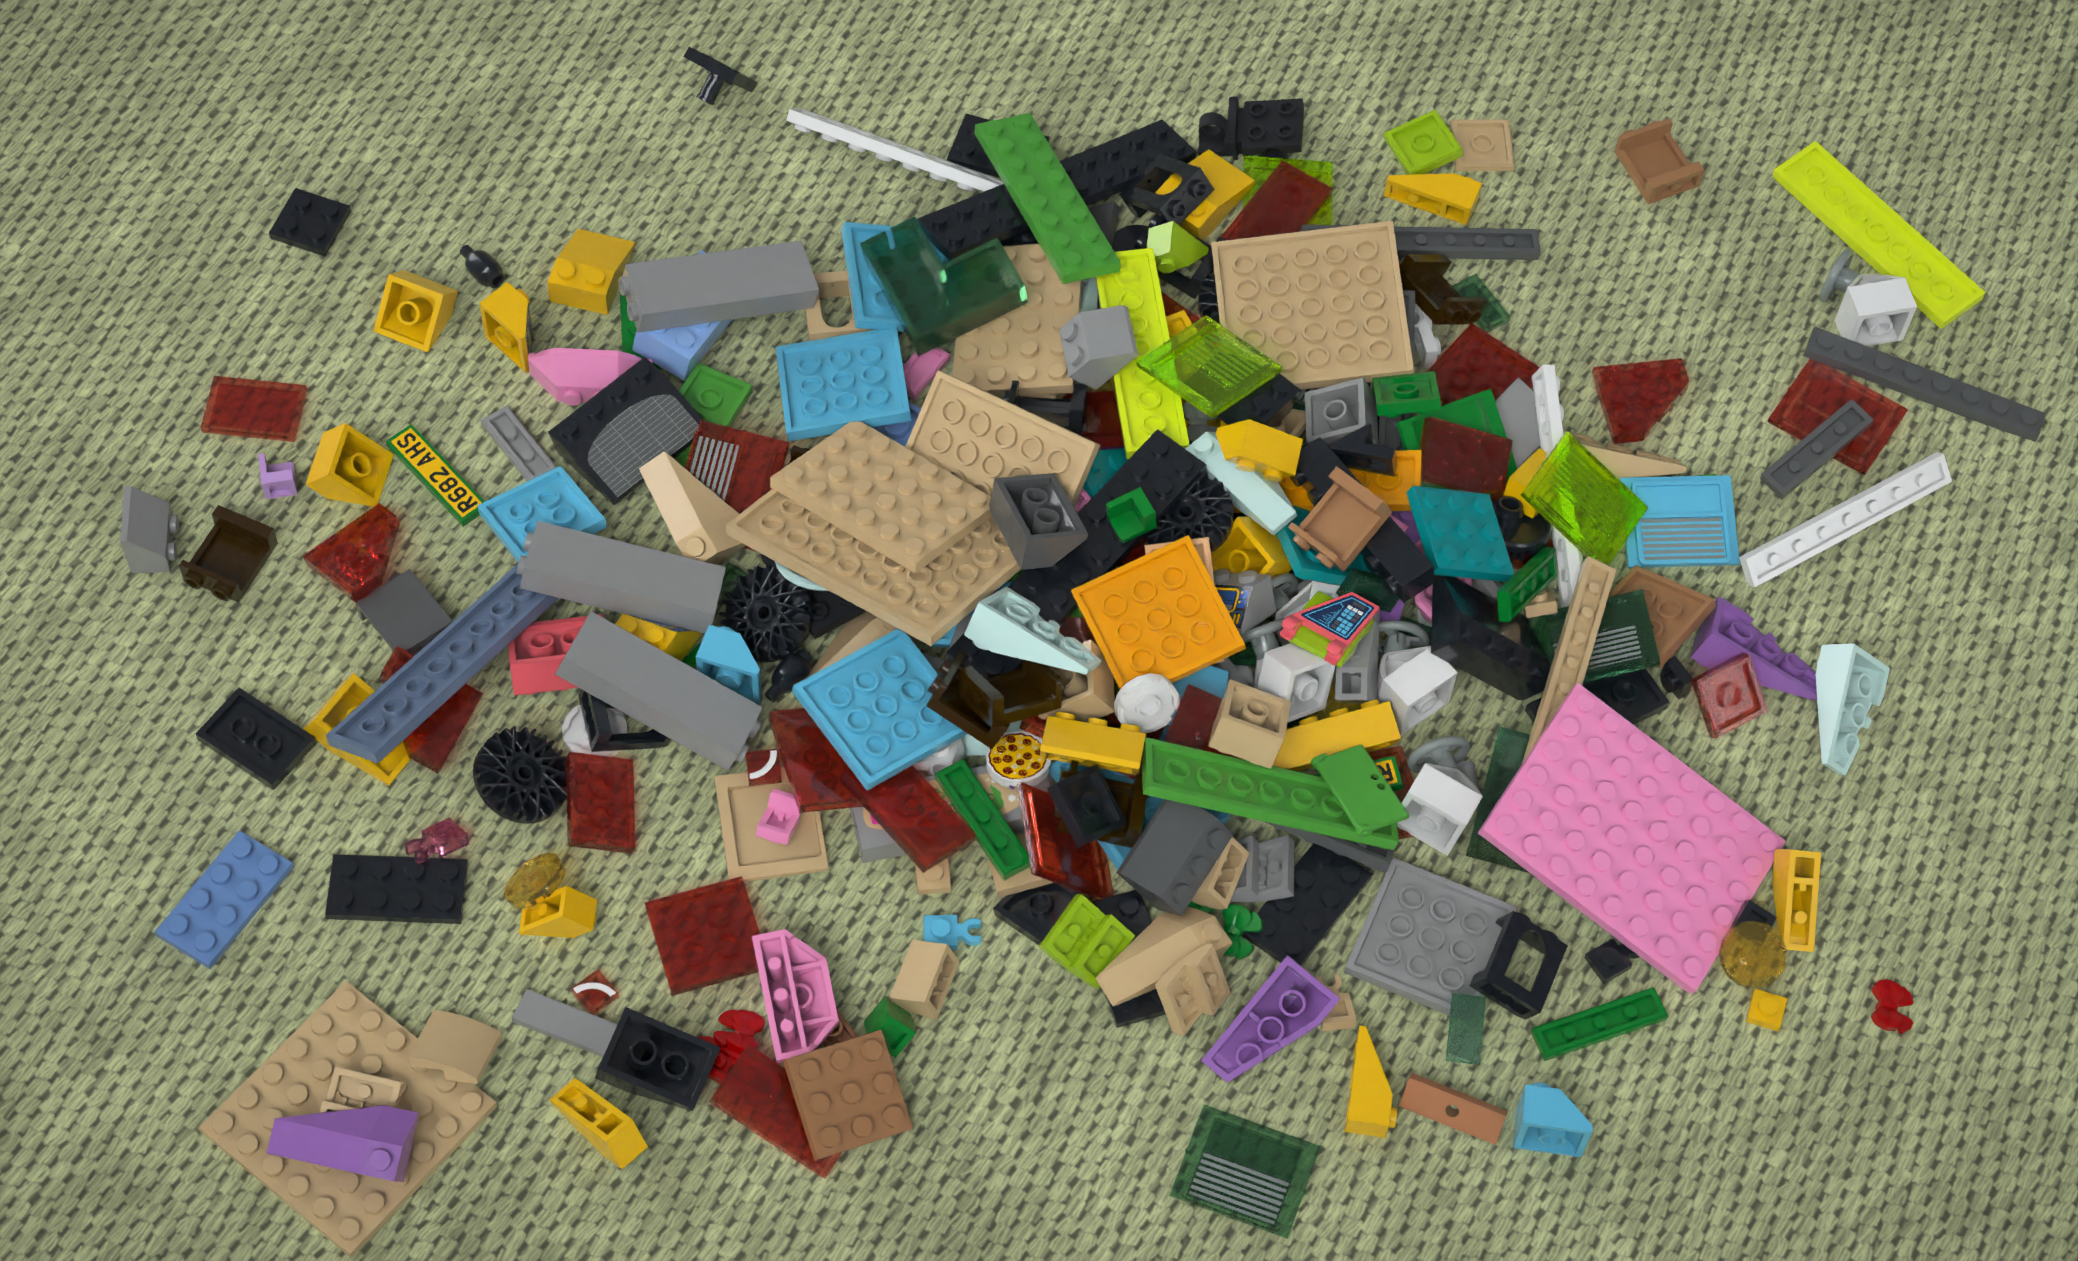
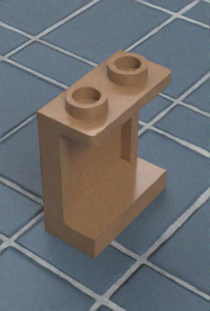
M1670 119L1660 122L1654 121L1637 130L1624 132L1618 137L1614 151L1647 204L1699 187L1704 174V168L1700 162L1690 164L1671 136L1670 131L1673 123Z
M1336 466L1328 476L1334 482L1331 488L1299 526L1292 522L1288 528L1295 534L1292 540L1303 550L1308 551L1311 547L1318 553L1315 557L1329 569L1335 565L1344 572L1392 514V510L1381 498Z

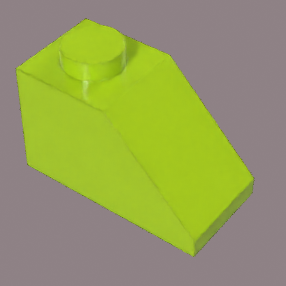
M1174 221L1149 228L1147 248H1153L1156 267L1162 273H1171L1177 269L1187 267L1209 252L1208 247Z

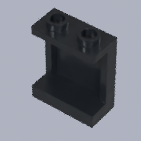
M1015 380L1012 381L1010 391L1005 390L1004 400L1082 436L1087 413V385L1075 383L1071 400L1019 396V381Z

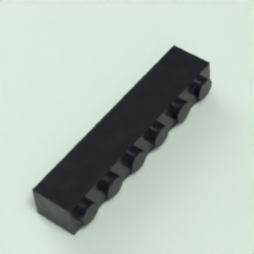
M1321 437L1301 449L1296 474L1290 477L1297 487L1302 486L1307 491V496L1314 507L1334 484L1328 476L1336 466L1359 482ZM1390 516L1360 551L1367 568L1373 574L1377 572L1381 576L1386 590L1392 596L1396 594L1403 603L1435 583L1434 566Z

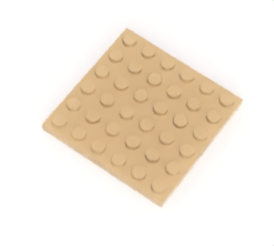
M1393 221L1211 242L1221 337L1263 366L1278 371L1300 390L1328 387L1362 377L1366 382H1373L1372 378L1414 373ZM1222 342V344L1225 347H1227L1228 349H1230L1246 361L1252 362L1240 353H1238L1237 351H1235L1233 348ZM1223 349V352H1225L1226 354L1232 355V354H1230L1229 352H1227L1226 350Z
M345 981L199 1127V1130L352 1258L497 1107V1103L473 1083L445 1080L443 1070L411 1067L408 1055L418 1038L350 983ZM335 1066L404 1082L398 1108L420 1113L404 1182L385 1180L268 1154L267 1149L274 1119L319 1113L322 1100L326 1101Z

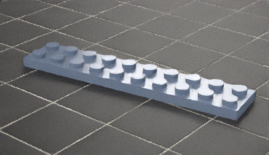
M517 564L326 735L329 745L378 764L559 598L521 589L522 575L516 574Z

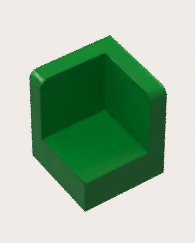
M1141 487L1106 504L1107 519L1122 543L1157 527L1156 512Z
M886 997L879 1002L864 1020L867 1034L882 1030L888 1052L895 1058L917 1033L911 1014Z

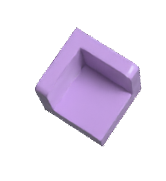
M265 453L258 454L261 484L265 499L297 495L294 464L287 462L268 465Z

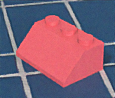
M587 616L532 622L508 644L514 695H531L539 692L579 688L555 675Z

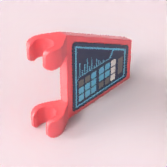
M1350 592L1287 616L1282 622L1283 629L1280 631L1279 636L1291 641L1301 625L1309 628L1331 641L1327 646L1326 651L1328 654L1324 660L1332 665H1336L1346 649L1379 612L1380 607Z

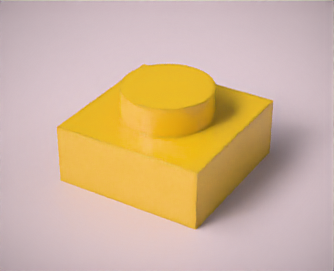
M1755 988L1745 1022L1778 1032L1781 1027L1787 998Z

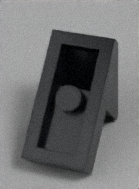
M1371 423L1331 444L1330 449L1347 468L1395 476L1397 469L1396 449L1389 448L1383 444L1372 445L1373 433Z

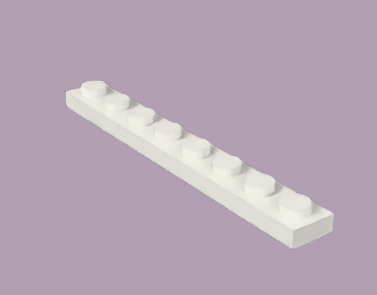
M799 107L789 109L786 121L795 123L794 128L807 133H811L812 130L822 133L821 138L836 143L838 140L849 143L848 147L859 152H865L866 149L876 153V158L883 161L892 162L895 159L903 162L902 167L915 172H919L922 169L930 172L929 176L933 179L944 182L947 179L956 181L957 187L974 191L975 188L984 192L1004 184L1000 179Z
M1543 364L1532 376L1540 446L1546 453L1548 463H1550L1553 473L1558 471L1570 483L1569 479L1558 469V466H1560L1571 476V473L1561 465V462H1563L1571 469V466L1563 460L1566 457L1568 440L1566 434H1563L1562 427L1564 410L1563 406L1559 404L1560 379L1556 376L1555 365ZM1554 473V476L1571 491L1570 487ZM1556 482L1552 490L1555 498L1549 507V517L1552 524L1553 548L1556 550V569L1561 610H1568L1582 566L1583 556L1578 551L1579 526L1574 520L1573 512L1575 499Z
M1936 452L1739 557L1749 586L1757 587L1951 483L1952 479L1945 455Z

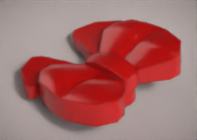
M1883 979L1877 981L1871 987L1872 993L1878 1000L1875 1006L1876 1010L1871 1014L1873 1023L1886 1031L1898 1030L1899 1034L1909 1031L1913 1025L1912 1019L1897 1012L1898 1007L1911 1006L1914 1003L1912 995L1905 987H1901L1900 984L1892 980Z
M732 1009L724 1011L719 1016L718 1021L726 1027L733 1029L734 1032L715 1031L713 1034L714 1041L721 1048L727 1047L738 1054L752 1055L757 1052L758 1042L754 1039V1035L763 1031L765 1026L763 1017L748 1010L736 1011Z

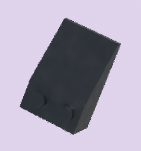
M1218 353V355L1252 377L1253 380L1250 381L1226 363L1214 357L1218 362L1249 383L1245 384L1210 360V363L1244 386H1238L1208 364L1205 366L1233 384L1238 390H1234L1204 368H1201L1182 386L1184 391L1227 425L1250 419L1272 428L1291 412L1301 391L1276 370L1268 368L1265 371L1255 363L1249 362L1263 372L1260 374L1235 356L1229 355L1258 375L1254 377L1221 353Z
M625 1007L599 1064L595 1079L628 1093L693 1111L721 1047Z

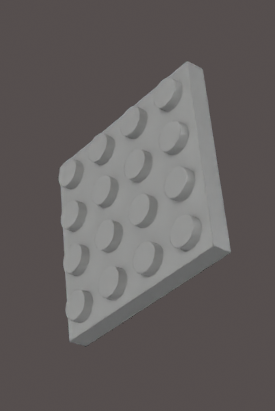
M1392 858L1344 973L1470 1024L1482 994L1469 985L1474 974L1485 970L1502 929V927L1496 924V920L1512 911H1516L1517 906Z

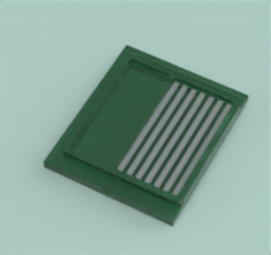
M1643 589L1608 597L1583 683L1661 665L1653 633L1654 627L1650 621ZM1569 606L1559 608L1558 613L1531 617L1533 630L1550 661L1549 668H1551Z
M1203 1105L1169 1196L1288 1239L1302 1198L1306 1194V1187L1321 1146Z

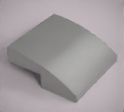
M1289 835L1260 843L1254 836L1236 840L1249 852V856L1230 902H1261L1294 896V841Z

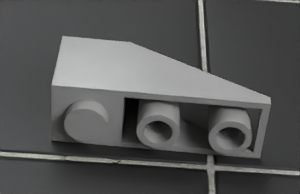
M1380 608L1379 612L1373 617L1375 621L1371 631L1358 643L1354 655L1341 668L1336 666L1335 700L1345 703H1365L1377 700Z

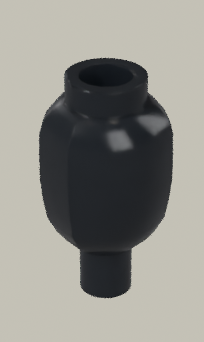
M464 245L460 249V254L466 259V269L478 283L485 287L490 286L491 288H497L503 283L505 278L503 269L490 254L482 250L474 251L469 245Z
M801 649L796 653L787 655L774 670L771 677L772 686L764 694L765 697L774 703L781 694L791 693L793 685L806 679L810 674V665L813 663L811 656Z

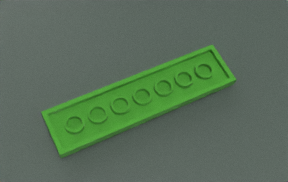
M1031 113L975 124L974 134L1062 284L1120 272V260Z
M1145 737L1142 753L1144 795L1389 850H1394L1399 842L1397 823L1374 830L1372 835L1359 838L1355 832L1356 828L1322 777L1274 766L1269 769L1244 759Z

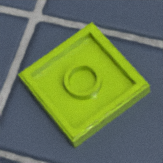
M1436 109L1383 133L1385 141L1407 175L1428 173L1463 156V149Z

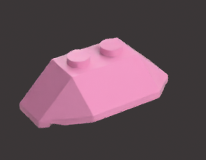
M552 348L539 353L528 354L530 375L558 402H564L571 406L586 403L641 360L636 355L615 350Z
M786 929L752 936L776 1063H781L788 1058L816 1050L839 1024L826 958L806 943L794 937Z

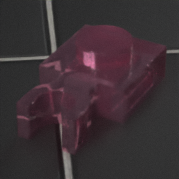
M449 817L422 830V838H415L406 842L405 851L407 855L414 853L415 862L420 864L434 853L442 858L469 845L468 834Z

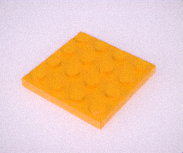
M1189 535L1071 590L1072 596L1096 644L1099 646L1119 690L1130 680L1145 674L1163 675L1174 683L1246 649L1245 643Z

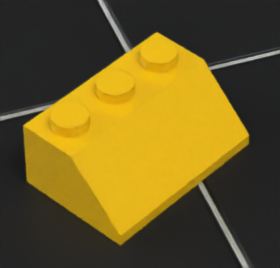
M1056 712L1055 717H1047L1040 754L1043 759L1071 763V760L1078 761V765L1092 767L1097 764L1099 769L1136 775L1140 771L1146 733H1141V727L1135 725L1121 724L1119 729L1108 727V721L1088 718V723L1075 721V715Z

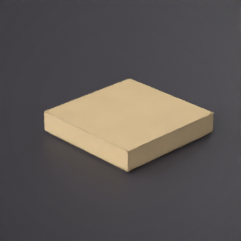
M1509 120L1450 121V131L1463 149V156L1454 160L1455 171H1514Z

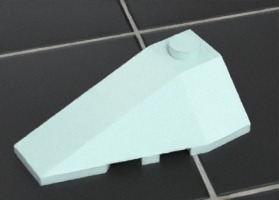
M1205 432L1186 448L1187 451L1207 465L1206 472L1209 479L1214 480L1216 477L1218 483L1223 482L1224 490L1230 493L1233 506L1271 534L1275 535L1297 517L1295 509L1278 482L1264 479L1263 474L1257 471L1246 472L1236 468L1235 463L1225 460L1216 432Z

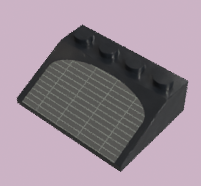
M644 357L548 431L557 453L609 502L615 505L644 482L639 470L640 467L664 451L673 458L699 439L700 436L709 431L710 428L669 379Z

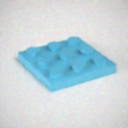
M561 466L477 505L479 515L518 563L521 555L527 556L528 551L523 550L527 532L534 533L537 521L590 534H595L607 528L603 515Z

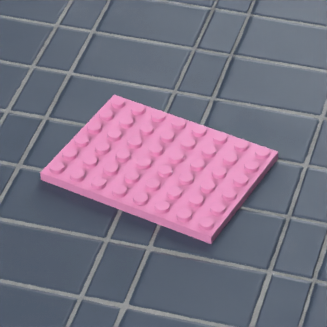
M1576 683L1571 688L1478 831V834L1679 987L1691 994L1697 991L1733 931L1730 928L1744 901L1752 899L1772 866L1774 850L1782 849L1786 842L1579 683Z

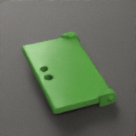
M1362 744L1329 756L1325 753L1311 760L1313 768L1318 770L1356 828L1355 832L1359 838L1372 835L1374 830L1409 818L1410 815Z

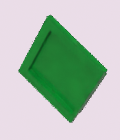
M1491 389L1442 405L1441 410H1433L1429 414H1417L1396 422L1404 450L1422 451L1421 487L1480 493L1508 482L1509 477L1517 470Z

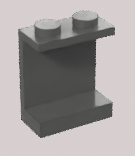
M411 569L402 574L392 576L387 583L376 590L366 592L356 601L360 619L362 621L368 619L392 649L394 660L400 668L453 622Z

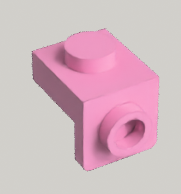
M772 789L768 807L757 825L756 836L773 843L787 845L799 825L803 798L781 790Z

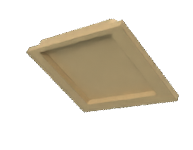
M812 763L771 768L764 775L754 779H750L749 773L759 770L714 776L729 884L829 871ZM772 789L781 790L803 798L799 825L787 845L773 843L756 836L757 825L768 807Z

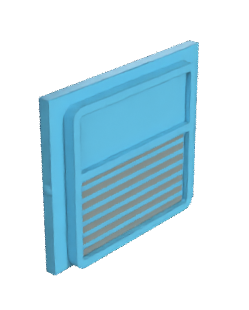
M1731 475L1629 477L1619 479L1620 495L1630 503L1627 505L1621 500V503L1627 507L1625 510L1622 508V524L1628 568H1633L1635 565L1641 568L1740 565Z

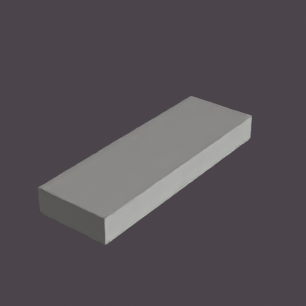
M507 405L481 420V425L526 481L557 468Z
M526 989L512 1016L513 1023L601 1057L604 1056L617 1027L616 1023Z

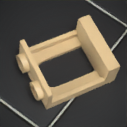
M847 270L813 273L819 287V293L814 308L805 309L808 340L812 341L870 331V329L855 328ZM850 296L851 321L839 328L827 325L822 318L819 299Z

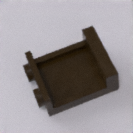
M1407 254L1399 266L1402 289L1404 291H1415V303L1435 325L1473 324L1481 317L1482 310L1488 301L1484 297H1462L1447 282L1443 275L1452 262L1446 255Z
M218 505L212 513L213 528L191 561L182 560L179 568L183 580L188 586L194 589L203 587L210 590L220 600L228 601V599L239 603L278 542L274 528Z
M959 651L953 660L947 657L939 668L938 675L927 690L932 695L926 706L990 749H993L1011 723L991 728L959 697L960 669L958 667L965 654Z
M1023 660V666L1020 669L984 678L972 666L960 669L959 697L991 728L1061 708L1062 694L1064 692L1063 681L1060 676L1056 675L1044 664Z
M1071 760L1068 771H1061L1059 781L1079 773L1077 772L1078 761ZM1136 774L1133 784L1104 778L1128 824L1096 840L1133 848L1142 832L1147 795L1143 794L1142 775ZM1055 805L1053 817L1059 818L1057 831L1070 834Z

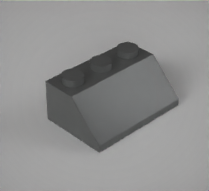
M1055 473L994 479L989 503L990 512L1021 570L1052 567L1087 539L1088 532Z
M1164 799L1116 873L1157 910L1182 916L1234 834L1214 815L1201 807Z

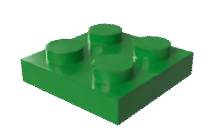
M1435 371L1372 378L1378 416L1393 418L1404 413L1429 414L1433 410H1441Z

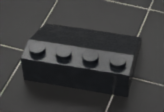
M1435 575L1432 595L1431 654L1517 700H1525L1543 692L1550 672V661L1526 616L1518 613L1510 622H1500L1498 618V601L1456 577Z

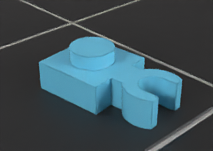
M924 915V941L948 944L951 950H958V941H964L971 946L981 944V936H972L968 933L972 928H981V920L972 918L966 920L963 924H957V915Z

